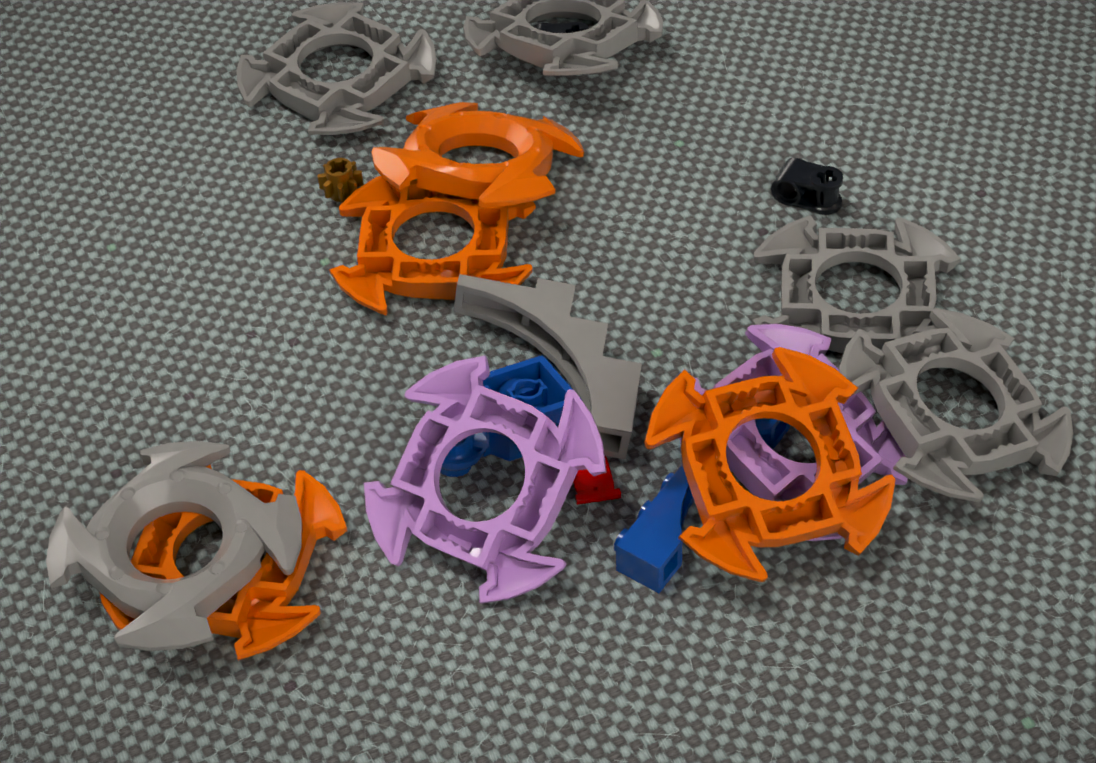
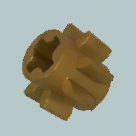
M334 158L328 161L327 164L323 165L324 173L317 175L319 188L324 190L325 198H331L336 202H344L358 186L364 185L362 171L357 170L356 162H350L345 158Z

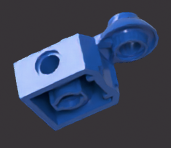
M543 355L490 371V375L483 380V387L532 405L551 419L557 427L559 426L563 411L565 394L567 390H573ZM493 432L477 433L464 438L449 451L442 464L440 473L449 477L463 476L481 458L489 455H495L507 461L523 456L517 445L510 438Z

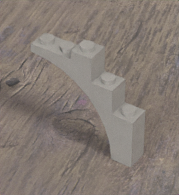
M459 274L454 312L482 319L509 330L535 346L557 366L593 415L603 441L605 456L626 459L632 433L642 363L603 356L608 323L570 317L576 285L538 278L536 288Z

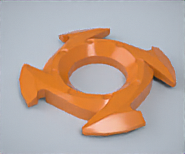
M459 102L409 114L406 116V121L418 126L407 138L403 149L373 147L371 151L374 168L384 180L399 190L410 186V181L417 179V188L463 198L479 199L480 207L511 206L555 194V188L546 176L551 169L553 150L580 158L584 156V149L579 139L569 129L550 118L543 116V119L536 120L499 112L478 111V103ZM487 146L506 151L515 158L502 163L471 164L455 162L442 157V155L460 147Z
M378 176L356 189L339 206L341 216L362 217L357 252L358 265L351 268L340 265L329 269L341 290L353 300L385 316L388 313L385 291L411 298L455 300L459 274L521 285L532 273L531 264L502 268L507 257L509 221L516 217L525 219L536 209V205L532 201L511 206L480 207L479 199L463 198L417 188V180L410 181V186L399 190L384 180L382 176ZM432 212H447L458 215L465 219L474 230L471 241L462 250L440 259H419L402 252L393 241L396 231L404 222L415 216Z
M777 347L772 352V357L782 376L753 378L706 390L703 395L694 389L696 379L684 369L666 387L650 417L644 442L646 449H653L682 437L681 454L683 468L703 526L701 528L689 526L678 538L703 560L729 574L758 582H765L768 575L751 546L758 548L781 547L838 533L845 539L844 549L859 556L880 532L891 508L896 481L894 476L890 474L858 490L859 477L862 475L859 454L838 403L845 404L858 390V387L835 368L808 354L783 347ZM768 418L783 421L796 428L808 440L815 454L817 470L812 487L801 496L786 501L762 499L745 490L732 475L726 458L728 438L737 427L751 420Z
M304 470L297 471L294 496H296L302 518V547L293 573L285 575L266 552L261 562L262 567L251 581L207 617L211 633L240 638L234 643L238 660L273 649L299 634L321 614L320 607L317 605H287L301 585L316 541L326 536L335 541L348 530L338 503L323 484ZM231 479L263 503L275 502L278 494H283L282 489L268 484ZM175 512L159 517L144 527L130 562L141 573L153 578H182L184 576L176 567V556L182 542L195 529L214 520L195 512ZM99 592L102 605L117 629L121 630L135 620L123 613Z

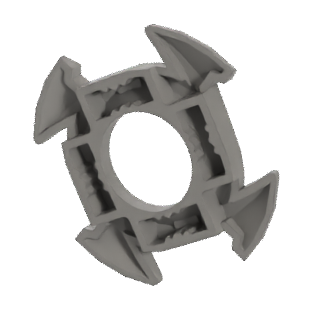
M508 0L490 12V20L466 16L463 31L466 42L479 56L500 47L526 63L543 68L544 76L594 75L618 69V61L608 58L633 43L643 40L651 43L662 37L663 19L659 11L647 0L640 1L631 12L625 9L624 0ZM553 17L579 18L597 23L589 29L573 33H551L530 25L533 22Z
M337 2L316 5L292 13L293 21L298 23V25L263 52L264 60H255L253 55L240 56L236 69L237 86L248 107L254 106L270 92L285 106L313 120L308 128L309 135H338L359 132L384 124L382 116L367 113V111L379 106L411 80H420L424 84L434 79L437 65L434 43L426 30L420 29L405 47L401 43L400 35L394 30L363 16V3ZM334 46L359 47L366 50L373 58L370 66L363 73L341 82L316 81L304 75L300 70L302 61L308 55Z
M809 215L786 224L768 236L754 252V262L783 265L781 275V316L773 319L764 315L752 319V324H782L805 328L832 338L828 350L839 353L844 352L846 345L858 329L869 335L872 345L880 350L885 342L930 329H937L935 325H931L932 321L929 317L932 309L936 306L937 299L935 272L939 270L948 273L961 262V258L945 241L928 229L904 218L895 219V231L898 237V241L894 240V232L878 229L819 228L817 235V223ZM847 262H862L878 266L891 274L897 281L901 293L893 304L883 310L872 313H851L837 309L827 303L819 294L815 283L819 276L830 267Z
M934 308L929 317L937 329H930L885 342L881 350L872 345L869 335L858 329L846 345L838 371L858 387L854 394L870 389L877 412L906 456L899 459L893 470L922 487L948 497L981 502L984 497L983 493L965 475L985 474L1029 461L1038 466L1039 474L1057 476L1070 455L1073 439L1071 411L1068 407H1061L1053 414L1040 420L1038 410L1042 403L1036 390L1006 352L1015 338L987 322L964 313ZM939 367L957 369L966 373L987 387L993 395L999 410L998 422L988 428L971 430L959 428L943 421L933 414L922 401L917 389V376L926 370Z
M204 441L173 442L140 450L143 464L148 466L107 500L92 517L86 528L68 507H64L61 510L49 537L46 564L50 587L52 589L68 583L71 575L82 572L87 582L123 613L135 619L114 636L115 642L119 647L160 651L184 649L213 641L207 617L251 581L262 567L260 559L264 551L271 556L285 575L293 573L302 547V518L296 496L278 494L275 502L263 503L226 475L207 468L206 466L227 456L231 452L230 446L227 444ZM175 512L199 513L214 520L223 531L222 543L215 557L205 567L191 575L177 579H157L141 573L130 562V551L136 536L146 525L164 515Z

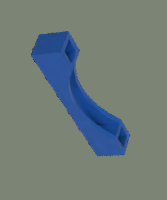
M768 418L755 419L759 434L772 450L790 429V425L783 421ZM683 464L675 474L671 472L666 476L657 496L653 501L648 500L643 504L638 513L637 520L629 530L627 528L623 529L614 543L616 571L657 593L662 591L682 565L683 542L678 537L682 534L681 530L688 509L694 502Z

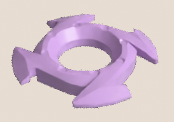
M782 324L750 325L745 335L762 352L754 355L714 385L713 389L762 376H782L772 357V352L777 347L808 354L838 371V368L824 356L829 349L832 338L805 328ZM695 378L694 389L703 395L706 389L701 388L699 379ZM859 392L852 395L845 404L838 403L859 454L862 475L859 477L858 485L872 473H877L884 477L891 474L896 480L895 485H905L908 478L893 470V467L901 457L906 456L883 420L876 427L872 418L876 411L866 396ZM755 420L740 425L728 438L726 458L729 469L751 494L766 500L786 501L801 496L812 487L816 477L817 464L795 462L773 451L759 434ZM833 533L807 541L841 539L842 536L838 533Z
M486 356L455 361L429 373L406 390L404 396L411 402L437 406V408L433 412L428 410L415 427L390 483L394 487L386 488L379 481L364 483L366 513L375 540L389 562L396 566L402 564L411 535L414 534L432 548L486 571L487 581L479 587V600L481 604L508 600L540 587L565 568L567 564L560 558L531 554V552L551 530L577 472L587 469L593 476L607 473L604 445L594 417L575 390L569 389L565 394L563 411L559 426L557 427L551 419L532 405L483 387V380L490 375ZM482 432L502 434L513 440L523 456L525 479L518 498L503 514L487 521L471 522L456 517L446 507L439 487L440 471L447 454L458 442L473 434Z

